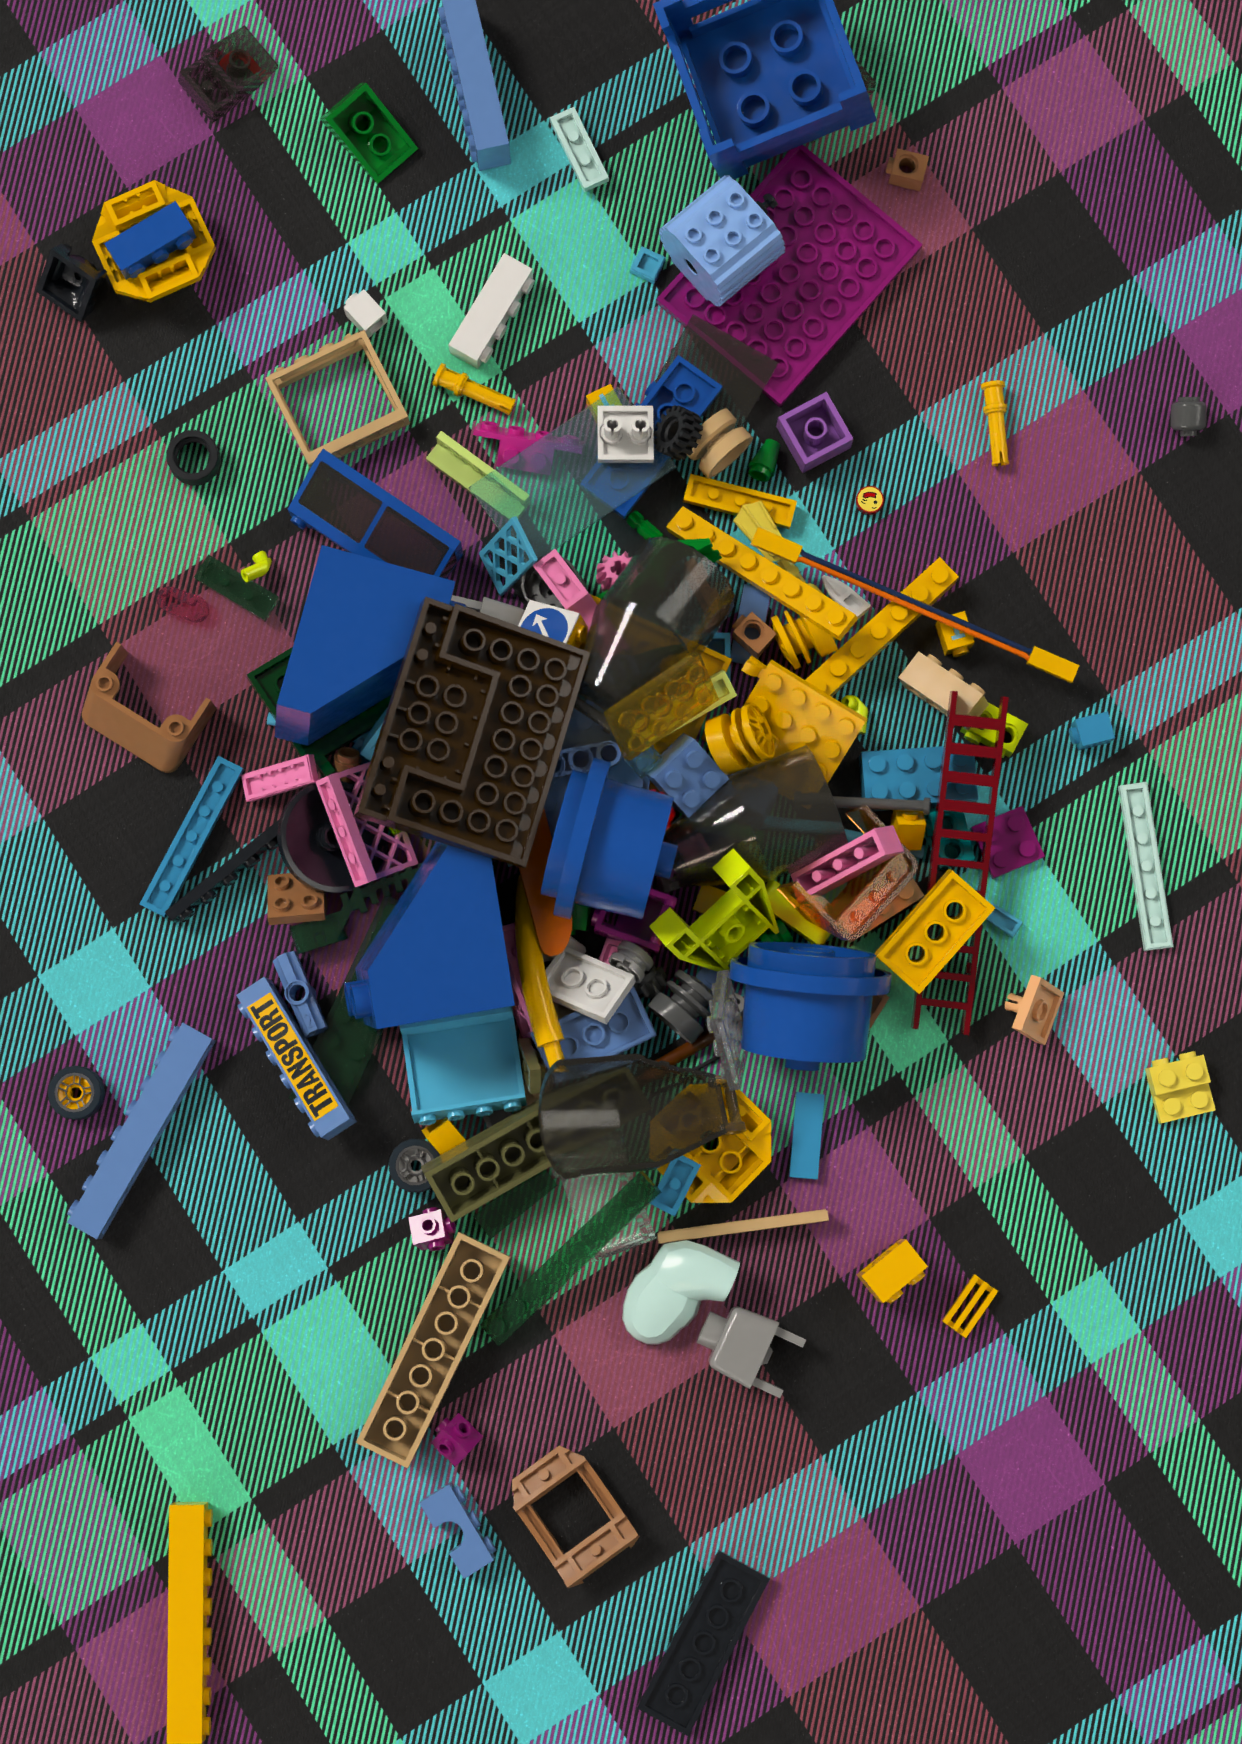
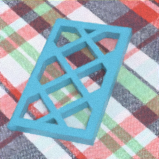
M517 516L512 517L479 552L500 596H503L538 560ZM512 528H514L516 532V538L511 536ZM501 539H504L505 551L499 548ZM511 544L517 546V558L511 553ZM490 551L493 552V563L488 556ZM524 551L529 558L526 563L524 562ZM500 556L505 559V570L500 568ZM512 563L517 565V573L515 575L512 574ZM500 575L505 577L504 586L500 580Z

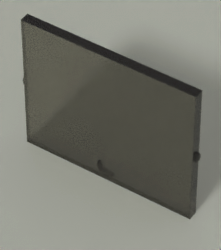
M693 314L675 347L671 349V354L655 382L659 381L675 358L680 355L723 386L722 391L703 416L709 419L715 413L727 408L737 419L735 428L743 427L756 402L760 401V395L779 363Z

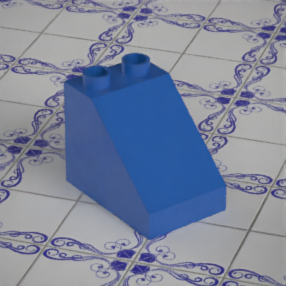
M322 545L277 701L275 737L308 746L391 695L423 599L429 597L454 606L455 603L466 606V604L451 600L456 581Z
M440 842L435 843L355 968L357 981L344 983L346 1006L350 1017L355 1016V1019L363 1018L365 1025L381 1029L515 1006L491 858Z

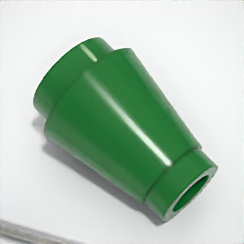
M766 439L749 463V475L752 478L761 482H767L774 476L781 447L777 441Z

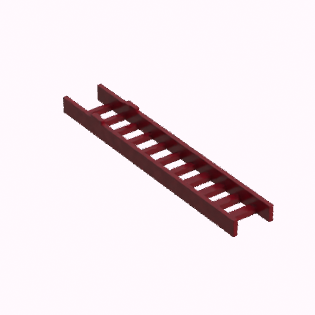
M950 691L927 893L936 883L937 866L947 865L980 869L978 890L975 891L985 898L1009 697H1000L998 719L955 714L958 691ZM954 726L997 730L995 747L953 743ZM950 755L993 758L992 774L983 775L949 771ZM947 782L990 787L988 804L945 799ZM944 810L987 815L985 833L943 829ZM941 837L983 842L981 862L939 857ZM982 924L973 933L971 946L963 945L957 951L970 954L969 962L966 964V973L968 974L940 971L934 977L967 982L965 1002L922 998L923 991L920 994L915 991L911 1021L912 1029H919L921 1005L964 1010L961 1033L969 1035ZM930 927L927 930L928 937L930 935ZM920 947V949H919V957H920L921 954H922V948H921V947Z

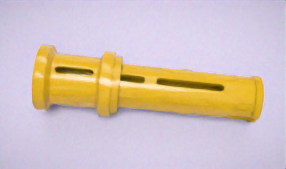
M441 363L434 377L433 386H442L453 391L457 397L465 395L510 416L516 399L469 379L468 374L464 372L462 374L446 368V364Z
M1000 380L981 384V390L984 391L985 397L983 413L988 416L992 466L996 467L999 463L1001 466L1009 464L1004 414L1008 408L1007 404H1004L1003 388L1005 387V381Z

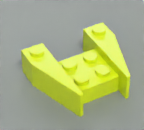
M734 848L712 867L731 889L721 896L703 915L689 926L669 907L649 926L679 960L726 975L730 973L728 965L731 959L738 957L749 947V943L754 942L768 928L775 934L779 933L764 881Z

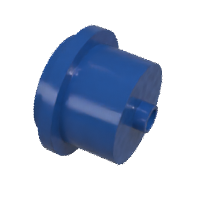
M594 758L589 774L572 770L556 824L541 887V895L556 898L553 915L571 919L575 904L643 919L654 875L670 879L678 845L663 842L674 797L608 779L611 762Z
M767 941L749 943L748 956L732 958L729 973L730 979L745 984L741 1048L751 1053L785 1059L786 1068L802 1071H818L820 1062L851 1063L863 1061L866 1059L873 996L890 993L892 974L875 968L876 955L862 950L797 942Z

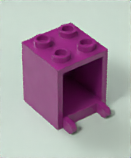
M650 889L643 919L619 914L615 926L605 922L608 911L595 909L591 920V925L594 926V934L618 941H630L645 952L658 956L662 941L649 926L669 907L675 910L678 898Z

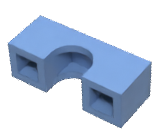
M449 1482L422 1499L419 1504L434 1528L444 1522H454L461 1527L463 1541L450 1550L449 1555L465 1579L494 1561L495 1556L493 1552L496 1551V1548L489 1536L483 1537L478 1527L481 1526V1523L473 1510L468 1512L463 1504L467 1499L458 1485L453 1487L452 1483Z

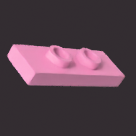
M314 755L301 756L241 775L246 802H254L308 786L319 780Z

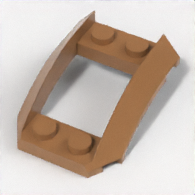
M562 1446L556 1447L512 1479V1492L514 1493L513 1509L543 1549L567 1588L584 1583L583 1579L627 1547L632 1548L640 1537L587 1459ZM578 1472L611 1521L567 1553H564L531 1504L572 1474Z

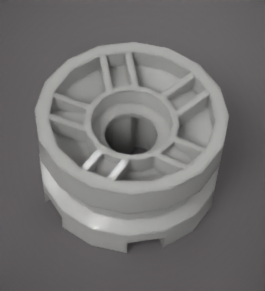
M626 940L621 941L617 948L618 951L612 953L608 961L610 965L635 975L636 983H641L645 977L644 972L649 971L654 962L648 953L636 944Z

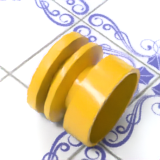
M788 610L784 611L783 613L788 623L783 626L777 615L771 617L773 630L777 633L775 639L784 658L789 661L794 670L801 667L797 655L801 653L807 664L811 663L809 650L812 648L816 650L821 658L838 650L832 635L800 615V618L794 620Z
M750 702L742 708H735L731 712V716L723 713L707 720L704 730L710 753L720 770L727 775L746 769L749 762L758 764L762 760L773 758L775 755L774 738L770 726L762 711L754 703Z

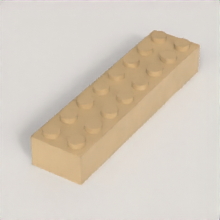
M458 1232L356 1441L357 1444L409 1468L511 1256L462 1232Z

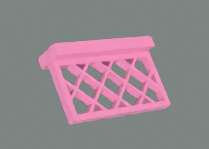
M370 762L315 781L355 887L419 864L407 832L396 829V834L393 838L383 832L384 825L379 824L378 829L367 824V820H360L354 817L352 813V806L354 802L358 803L359 798L356 796L360 785L363 786L365 780L363 778ZM347 777L355 782L352 793L343 789L340 778ZM364 829L375 834L371 846L363 842L361 835ZM380 838L392 844L388 855L376 850ZM397 847L404 850L408 862L402 864L393 859ZM374 855L385 861L382 871L376 874L371 863Z

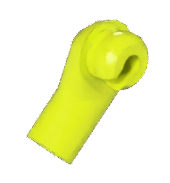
M265 551L254 554L252 560L255 564L241 570V576L246 583L268 572L272 561L271 558L267 557Z
M854 695L843 697L841 703L868 719V708L858 697ZM867 721L859 734H866Z

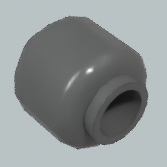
M1178 397V402H1174L1171 405V428L1180 431V436H1197V430H1203L1206 427L1207 406L1205 402L1200 401V397Z

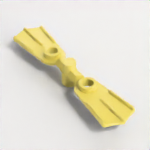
M762 501L742 505L738 515L733 520L751 542L758 527L781 536ZM757 548L765 558L770 561H778L777 563L782 569L806 583L799 573L798 567L793 563ZM806 583L822 593V591L816 585Z

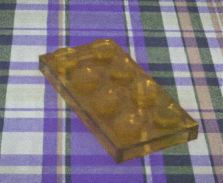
M693 651L603 713L623 757L630 761L714 704L719 698L701 654Z

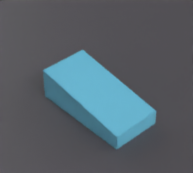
M993 903L992 905L995 909L986 920L1014 938L1023 922Z

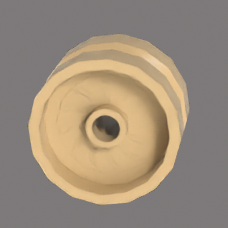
M727 408L715 413L702 424L703 430L699 432L702 435L701 440L697 439V448L693 447V453L688 455L691 460L701 458L698 468L707 478L716 476L731 465L748 448L753 440L751 434L744 427L735 428L737 419Z

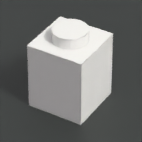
M364 289L359 294H352L345 302L344 311L346 316L360 332L365 330L368 338L388 322L386 312Z

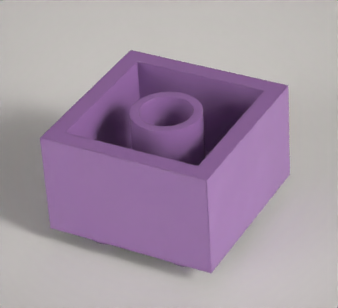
M827 392L779 416L776 427L802 473L851 448L853 437Z

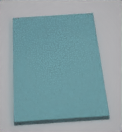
M616 387L469 487L470 493L475 496L499 531L512 517L517 516L537 558L559 548L676 468L675 462L669 456L655 449V444L653 463H598L597 406H632L619 387ZM512 528L511 536L516 538V532L514 528ZM511 544V548L517 555V546ZM524 551V562L526 563L529 558Z

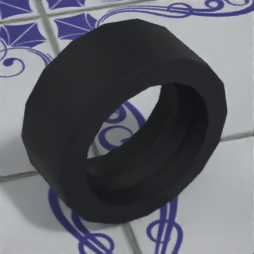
M186 430L177 434L170 441L166 451L167 463L173 475L182 483L191 486L203 485L211 481L218 473L221 465L220 452L214 440L206 433L198 430ZM197 442L203 444L210 453L208 466L198 473L185 472L178 464L179 451L189 443Z

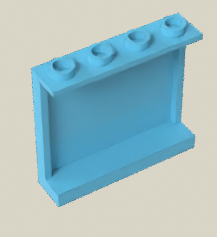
M512 1006L399 1025L403 1040L412 1107L411 1115L414 1124L431 1125L436 1123V1120L446 1117L449 1121H457L465 1118V1115L488 1116L496 1110L504 1109L506 1112L520 1110L521 1106H527Z

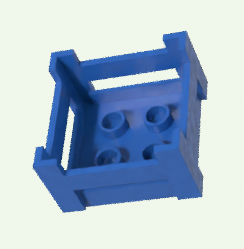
M660 0L653 3L700 129L699 133L706 153L720 179L724 175H730L733 180L749 174L747 167L844 127L849 126L851 131L877 121L833 0H751L696 24L692 20L693 17L733 0Z

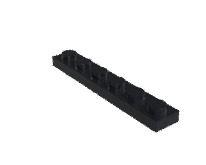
M279 820L167 909L165 913L174 923L187 921L195 914L193 909L201 903L206 905L217 896L215 892L223 885L228 887L239 878L237 874L245 867L248 870L254 867L261 860L259 856L266 850L269 852L275 850L278 847L277 830Z

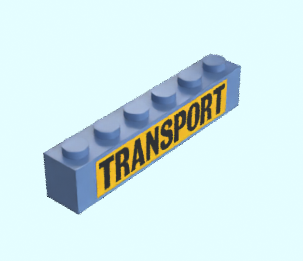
M263 977L238 993L236 996L240 1001V1004H238L240 1012L246 1019L250 1018L254 1024L252 1028L253 1034L259 1042L264 1041L268 1048V1051H266L268 1059L274 1066H279L283 1073L280 1075V1079L288 1090L292 1088L296 1095L294 1102L302 1113L306 1112L311 1121L308 1125L316 1137L320 1136L323 1139L330 1140L356 1123V1119L311 1044L304 1037L300 1026L273 981Z

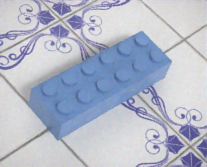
M442 0V7L438 8L439 22L445 39L446 53L451 65L454 87L456 86L460 112H462L465 135L468 138L472 163H478L479 171L511 164L509 141L476 0Z

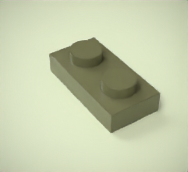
M530 1038L518 1039V1049L522 1074L530 1094L541 1093V1081H545L544 1065L539 1064V1052L537 1048H533Z

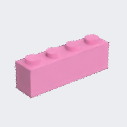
M893 825L874 828L792 873L791 878L801 900L820 897L904 852V849Z

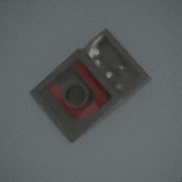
M244 25L201 52V59L180 71L179 84L209 120L214 123L257 90L278 69V64Z

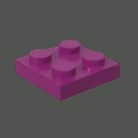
M1023 806L995 817L988 870L992 879L1045 857ZM986 821L971 827V832L985 833ZM976 841V844L982 855L983 842Z

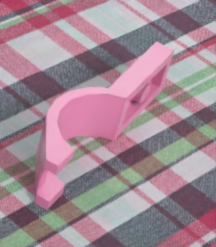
M556 549L533 565L566 610L580 613L588 626V641L607 665L612 662L611 658L621 650L627 651L630 649L629 645L613 627Z

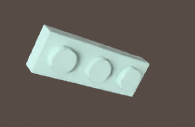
M575 107L550 117V123L583 191H589L609 182L605 168Z

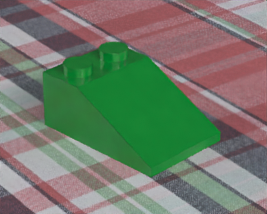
M367 83L357 85L320 118L337 141L376 184L381 182L418 149Z

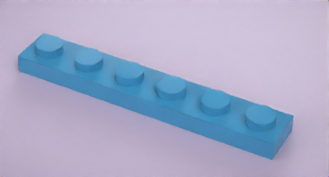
M220 756L217 757L140 902L141 906L165 918L167 917L165 911L174 904L244 772L242 767Z

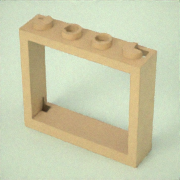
M365 330L353 335L349 333L343 338L344 340L336 344H326L319 349V352L311 356H301L289 367L276 368V372L265 378L309 468H311L322 449H325L339 459L410 424L408 415ZM363 349L394 411L310 451L280 389Z

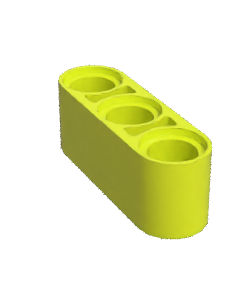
M770 879L765 887L775 918H779L784 925L811 944L824 945L837 926L835 922L804 900H801L800 897L780 883Z

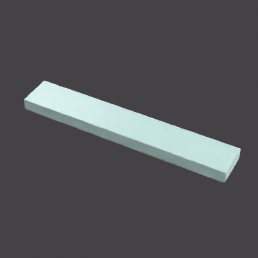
M1148 783L1118 786L1143 949L1144 951L1172 948L1173 940Z

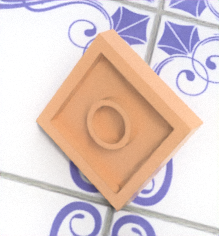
M1031 975L1024 996L1021 997L1010 993L1007 999L1012 1000L1013 1003L1005 1001V1009L1017 1013L1012 1028L1032 1041L1046 1045L1064 992L1043 978Z

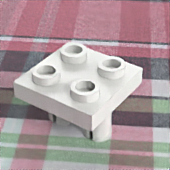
M597 406L598 463H653V406Z

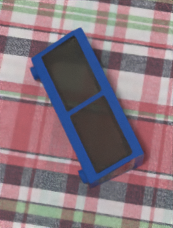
M322 449L287 509L292 517L290 521L302 530L306 527L313 528L347 552L447 579L464 555L461 541L325 449Z

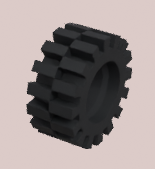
M674 405L672 409L668 408L666 410L667 415H661V423L657 422L656 427H658V431H654V436L657 437L654 439V444L658 452L681 461V459L687 458V454L691 455L693 453V447L697 448L698 444L696 441L697 439L701 440L702 435L699 432L703 430V426L700 425L702 419L699 418L698 414L679 405Z

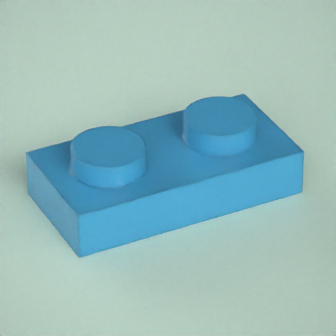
M675 1152L649 1204L675 1217L701 1165Z

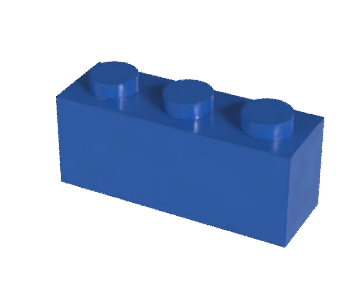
M174 201L104 244L122 275L127 280L130 277H138V274L145 272V268L150 265L165 261L169 254L175 250L187 248L197 237L177 202Z

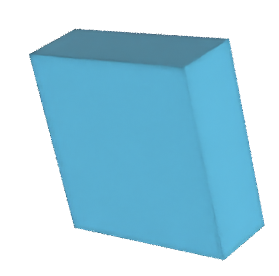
M641 246L632 264L630 273L655 284L666 262V257Z

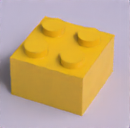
M899 1239L856 1275L878 1302H889L891 1304L903 1294L901 1288L906 1284L913 1286L926 1275L923 1270L928 1266L906 1239Z

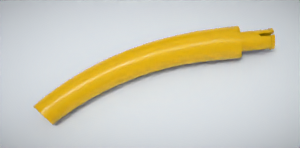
M519 875L515 896V937L519 972L537 1048H544L550 1073L552 1074L568 1069L560 1042L565 1039L552 1000L542 951L539 947L521 875Z

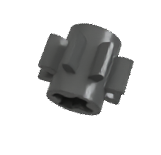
M653 964L649 971L644 972L645 977L641 983L633 985L638 995L643 993L645 998H654L658 992H664L665 985H667L665 981L667 975L661 966L656 968Z

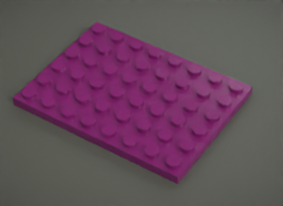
M804 145L791 149L750 194V197L755 202L759 201L761 203L765 202L763 199L765 194L769 193L775 198L778 205L775 209L768 207L767 216L774 222L782 234V239L785 242V253L720 307L715 306L709 300L707 301L682 272L676 276L656 299V303L779 407L782 406L920 251L923 245Z

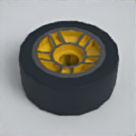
M81 1066L65 1067L57 1072L50 1081L48 1089L49 1103L54 1111L64 1118L74 1120L87 1119L97 1113L104 1102V1083L99 1075L89 1068ZM73 1088H80L81 1096L79 1098H73Z

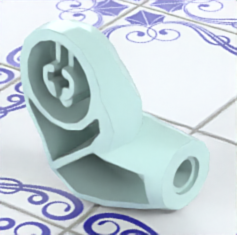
M689 1240L663 1244L652 1262L635 1275L627 1289L622 1314L626 1331L634 1339L645 1344L659 1345L671 1340L697 1316L702 1300L725 1301L737 1276L740 1262L708 1246Z

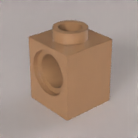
M897 148L895 158L889 157L886 173L891 175L888 184L920 192L929 156ZM908 166L912 169V172L904 173L900 170V167Z
M753 612L747 617L741 615L732 626L735 629L732 638L756 659L769 647L777 635L774 630ZM748 628H755L760 636L752 640L746 637L744 631Z

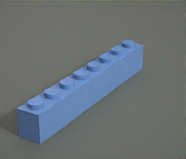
M182 1023L180 1027L176 1026L171 1032L168 1039L171 1043L166 1052L162 1050L154 1062L157 1068L152 1076L147 1075L142 1082L140 1090L143 1092L137 1101L133 1100L125 1113L128 1118L124 1125H118L111 1137V1140L114 1141L109 1151L104 1150L96 1163L99 1166L94 1176L89 1175L82 1187V1190L85 1191L80 1201L75 1200L67 1213L70 1216L67 1223L95 1239L103 1238L216 1042L214 1039L185 1023Z

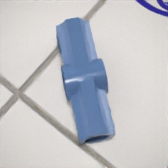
M291 951L277 956L273 963L284 987L285 998L292 1006L304 1037L308 1038L324 1032L328 1028L316 1000V991L308 981L297 952ZM304 987L305 996L302 1000L297 1001L295 994L298 989Z

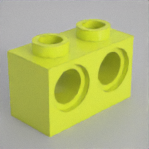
M988 703L989 705L980 717L998 719L999 708ZM1007 713L1005 731L1011 734L1012 741L1010 743H1003L1002 758L1004 756L1010 757L1013 754L1028 726V723ZM963 727L961 728L960 732L964 733V738L971 743L979 745L981 742L986 746L995 747L997 730H980L972 727L966 730Z

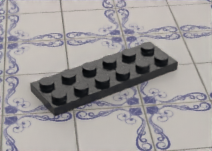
M718 1549L644 1691L637 1709L689 1736L770 1578Z

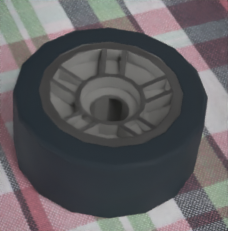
M409 1139L401 1142L393 1150L389 1158V1172L392 1180L399 1188L408 1192L421 1193L431 1189L432 1187L422 1169L413 1171L411 1162L418 1160L422 1166L440 1156L439 1152L430 1142L423 1139Z

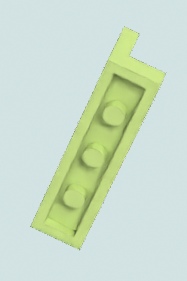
M440 431L436 437L437 444L426 457V461L507 521L515 516L519 520L530 505V495L444 432Z

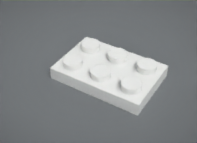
M567 946L561 954L554 957L545 970L553 1002L606 1025L636 983L635 975Z

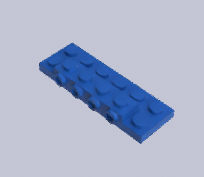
M678 355L657 383L653 381L644 393L646 398L641 404L637 402L634 406H653L654 432L658 431L656 424L657 422L661 423V415H667L666 410L668 408L672 409L674 405L684 407L698 414L699 418H701L722 391L723 386ZM655 444L653 463H598L597 454L595 458L597 462L581 482L580 488L625 519L671 457L658 452L655 449Z

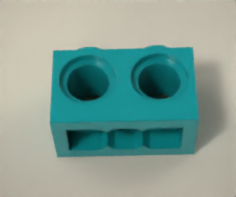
M944 810L943 818L950 821L952 830L968 831L964 812ZM936 811L930 812V815L926 816L927 820L925 821L926 837H931L932 841ZM941 837L939 857L948 858L944 853V848L947 845H952L958 851V856L955 859L975 860L971 840ZM938 865L939 870L956 867V866Z

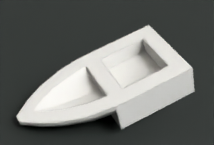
M822 576L824 587L835 602L856 614L857 619L867 613L871 605L852 588L835 578Z

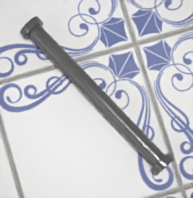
M795 792L794 808L801 809L802 806L922 811L925 815H930L931 798L907 800L802 795V792Z

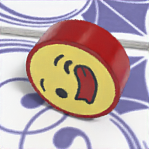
M874 486L863 487L856 496V507L865 515L876 514L880 511L884 502L882 492Z

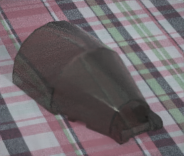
M665 537L647 538L640 545L594 610L584 650L590 652L574 709L602 726L603 731L610 735L620 720L648 702L655 694L668 688L675 680L689 673L734 607L735 594L731 585L713 562L686 544ZM578 696H584L612 716L610 718L578 698Z
M805 745L728 776L729 780L693 815L688 818L682 814L674 820L670 828L665 831L663 842L678 845L673 864L676 876L670 879L655 876L658 882L656 888L659 892L666 894L682 887L726 884L712 867L733 848L764 882H771L796 872L847 844L846 833L831 791L809 747Z
M640 1054L558 1060L546 1072L539 1096L540 1136L546 1156L555 1172L565 1179L655 1170L722 1135L743 1133L747 1130L745 1122L741 1120L734 1086L737 1084L735 1074L715 1075L689 1067L680 1068L669 1065L670 1062L646 1059L644 1055ZM721 1087L724 1089L730 1123L727 1120Z

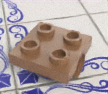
M291 873L268 875L269 925L326 920V893L303 885Z

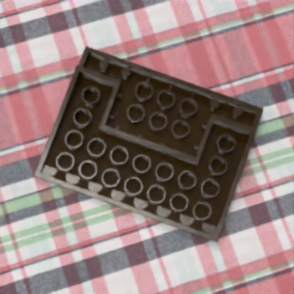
M425 597L419 607L354 817L525 868L590 652L455 603L454 606Z

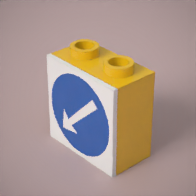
M533 600L529 601L518 625L519 627L577 648L586 640L588 634V626L580 613Z

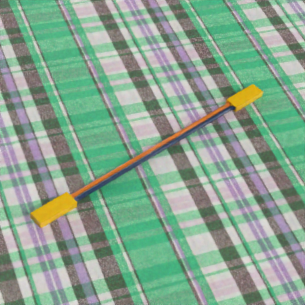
M760 527L757 528L750 544L793 564L796 562L807 564L1018 655L1027 661L1026 664L1069 683L1073 682L1080 666L1036 646L1027 648L811 555L802 549V545Z

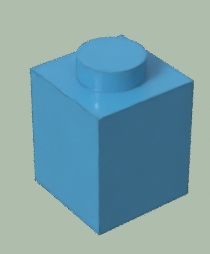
M1108 711L1075 719L1071 723L1072 728H1069L1070 740L1073 745H1077L1078 751L1107 744L1115 739Z

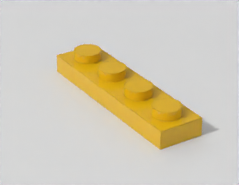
M694 474L689 476L683 499L684 503L735 516L738 515L742 505L762 501L775 525L789 530L797 503L796 500Z

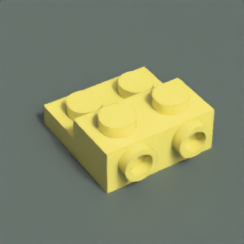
M1192 1051L1180 1054V1060L1169 1063L1168 1057L1151 1061L1153 1067L1145 1069L1159 1124L1216 1110L1209 1086L1211 1080L1204 1055L1196 1056V1052Z

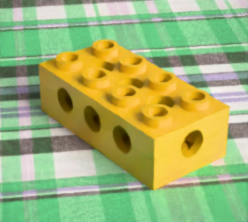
M948 869L874 954L920 994L994 911L995 907L953 870ZM957 902L960 907L958 915L948 917L946 913L948 905ZM933 924H939L941 928L940 935L934 939L929 938L927 935L928 928ZM916 945L922 948L921 956L916 960L909 959V949Z

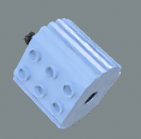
M724 175L659 229L660 240L663 243L664 249L670 255L672 262L707 301L709 300L719 307L785 253V242L782 239V234L774 222L767 216V208L775 209L778 205L775 198L768 193L763 196L765 202H755L730 175Z

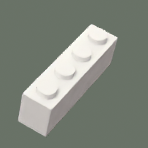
M505 253L502 255L448 344L450 354L477 369L482 362H488L493 353L492 345L496 339L501 340L507 329L505 325L510 316L515 317L521 306L519 302L523 294L527 295L534 285L535 280H533L532 268Z

